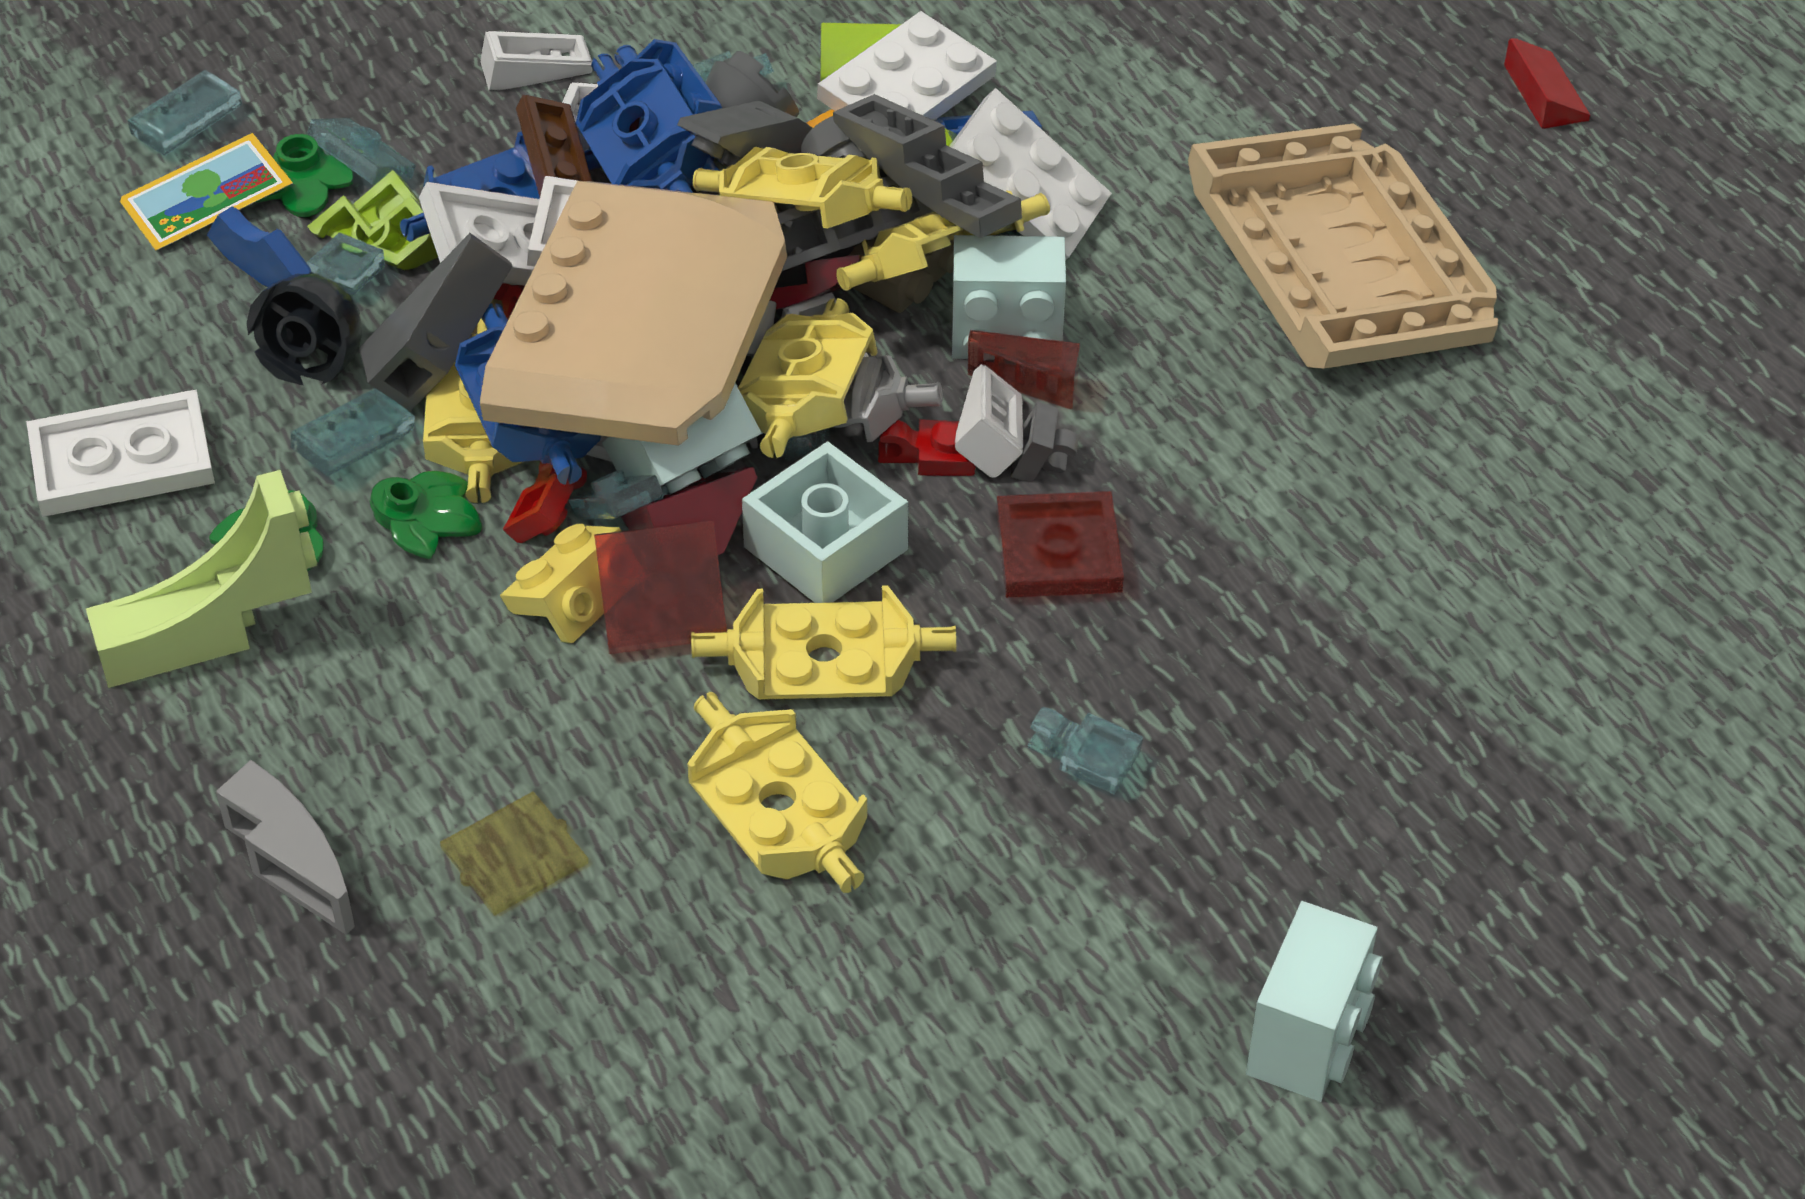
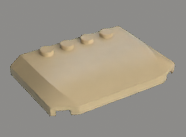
M1354 123L1192 144L1188 165L1195 196L1307 367L1325 369L1493 341L1498 327V318H1494V305L1497 299L1495 284L1401 154L1392 147L1383 144L1374 148L1360 139L1363 129Z
M577 181L485 366L480 397L483 421L678 446L688 439L687 428L700 417L712 420L724 410L786 262L785 238L774 202Z

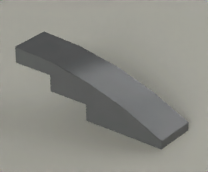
M876 94L833 112L834 123L870 160L871 157L877 158L879 168L901 188H909L913 197L946 220L979 238H983L1022 219L1021 198L984 182L983 162L947 146L945 125Z
M888 175L880 178L883 180V186L901 188ZM912 196V204L907 212L879 209L878 211H871L868 215L828 229L822 226L820 209L800 211L793 207L777 213L785 238L787 259L781 272L862 244L864 239H866V242L876 239L879 231L913 221L932 211Z

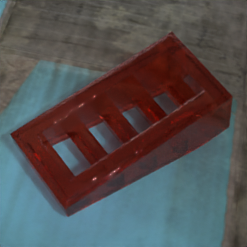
M970 330L968 337L967 375L973 376L975 369L981 364L983 366L986 365L1018 392L1073 409L1078 383L1080 343ZM984 353L995 356L994 362L984 361ZM1006 360L1014 362L1016 365L1006 364Z

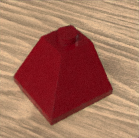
M754 467L721 470L705 479L701 477L700 480L671 495L669 492L664 494L663 500L654 502L652 496L618 508V512L655 572H674L676 580L685 579L710 569L707 559L724 553L742 513V498L751 493L757 476Z

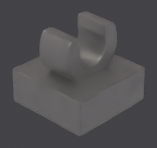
M1037 401L1023 424V453L1013 462L1011 477L1021 481L1033 482L1041 468L1046 471L1065 473L1067 456L1076 455L1079 436L1068 429H1056L1058 408Z

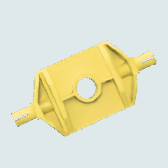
M754 147L740 161L722 171L698 168L693 175V187L696 191L719 192L720 196L793 204L800 211L820 209L822 226L827 229L868 215L871 211H878L879 209L907 212L912 204V192L909 188L883 186V180L880 179L878 160L871 157V160L857 155L836 158L817 156L811 153H787L771 147L764 149Z
M1038 193L1033 197L1022 200V219L987 236L1016 229L1017 232L1025 230L1023 226L1025 222L1048 215L1050 205L1046 196ZM936 212L925 214L905 224L879 231L874 246L870 248L866 239H864L862 246L865 255L861 257L862 261L844 268H838L836 272L837 280L841 288L846 291L869 281L877 282L926 268L928 264L924 254L951 245L950 241L954 240V235L973 234L946 220Z
M834 298L830 299L822 315L786 314L766 331L738 387L762 433L766 434L760 443V449L768 457L773 458L774 453L776 458L781 457L788 440L793 436H802L847 423L848 418L844 404L845 396L865 352L870 353L871 356H876L878 352L873 329L856 314L849 313V306L844 300L837 298L835 303Z
M482 319L477 324V334H472V337L487 330ZM454 362L447 375L426 395L423 433L425 459L467 474V499L472 503H478L479 488L481 503H486L491 498L490 486L492 475L522 462H512L492 447Z
M888 585L882 586V601L764 604L763 589H757L734 621L733 629H727V632L721 633L691 632L692 658L728 656V665H735L747 691L757 699L893 696L903 687L914 661H920V652H956V626L920 628V625H914L912 616ZM822 647L832 648L840 654L837 658L825 662L817 661L809 656L813 650Z
M714 692L706 693L707 700L703 695L700 696L694 704V710L712 730L687 763L689 783L761 874L788 880L812 870H816L818 873L826 870L839 885L843 893L851 892V885L854 889L858 888L864 880V874L854 865L845 852L856 843L867 819V798L865 795L859 796L857 802L798 732L796 729V713L792 709L734 715L729 713ZM776 794L786 795L794 801L792 806L781 811L765 808L761 803L765 798Z

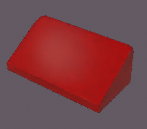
M1515 38L1509 39L1504 66L1540 127L1545 129L1589 121L1590 113L1554 54L1549 50Z

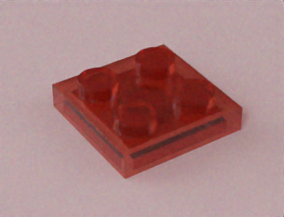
M1112 491L997 496L996 514L1006 598L1123 593L1124 575Z
M713 520L594 534L609 654L691 644V632H727Z

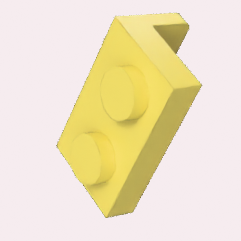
M575 524L561 531L554 539L555 545L541 558L524 565L516 574L517 580L500 594L507 609L513 614L547 617L561 642L574 643L644 575V570L620 527Z

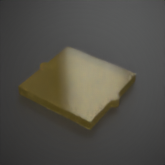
M534 791L440 841L441 849L461 873V884L466 887L471 886L494 916L588 864V857L567 833L566 821L563 819L557 820Z

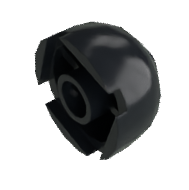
M297 273L271 284L250 305L246 323L248 335L254 331L255 341L259 346V349L254 353L259 362L276 378L303 385L301 376L323 381L322 384L332 381L357 354L362 337L360 311L352 296L339 283L316 274ZM316 349H320L328 354L325 364L306 369L299 360L300 357H306Z

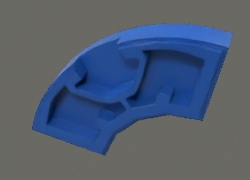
M233 206L217 215L207 233L208 238L229 261L266 287L297 273H311V268L281 230L276 229L271 233L262 231L250 223Z

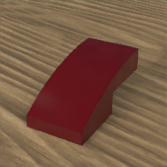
M864 255L806 262L808 284L774 288L769 301L776 302V311L783 310V308L834 292L841 288L837 280V269L862 261L861 257Z

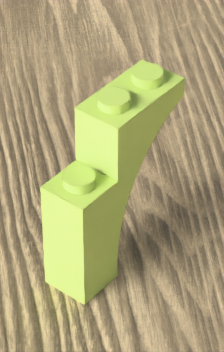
M281 470L256 476L251 496L236 523L211 550L193 564L153 587L121 599L86 608L108 688L250 649L245 627L256 624L252 609L312 593L307 569L317 566L316 556L308 531L299 532V528L309 526L307 512L300 491L288 493Z

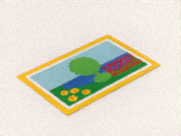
M251 133L121 196L120 203L157 251L213 223L217 215L231 206L240 210L293 184V182L257 137Z

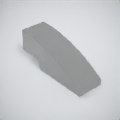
M250 760L216 791L225 828L245 840L254 875L347 935L355 927L348 892L338 861L323 831L304 805L278 779Z

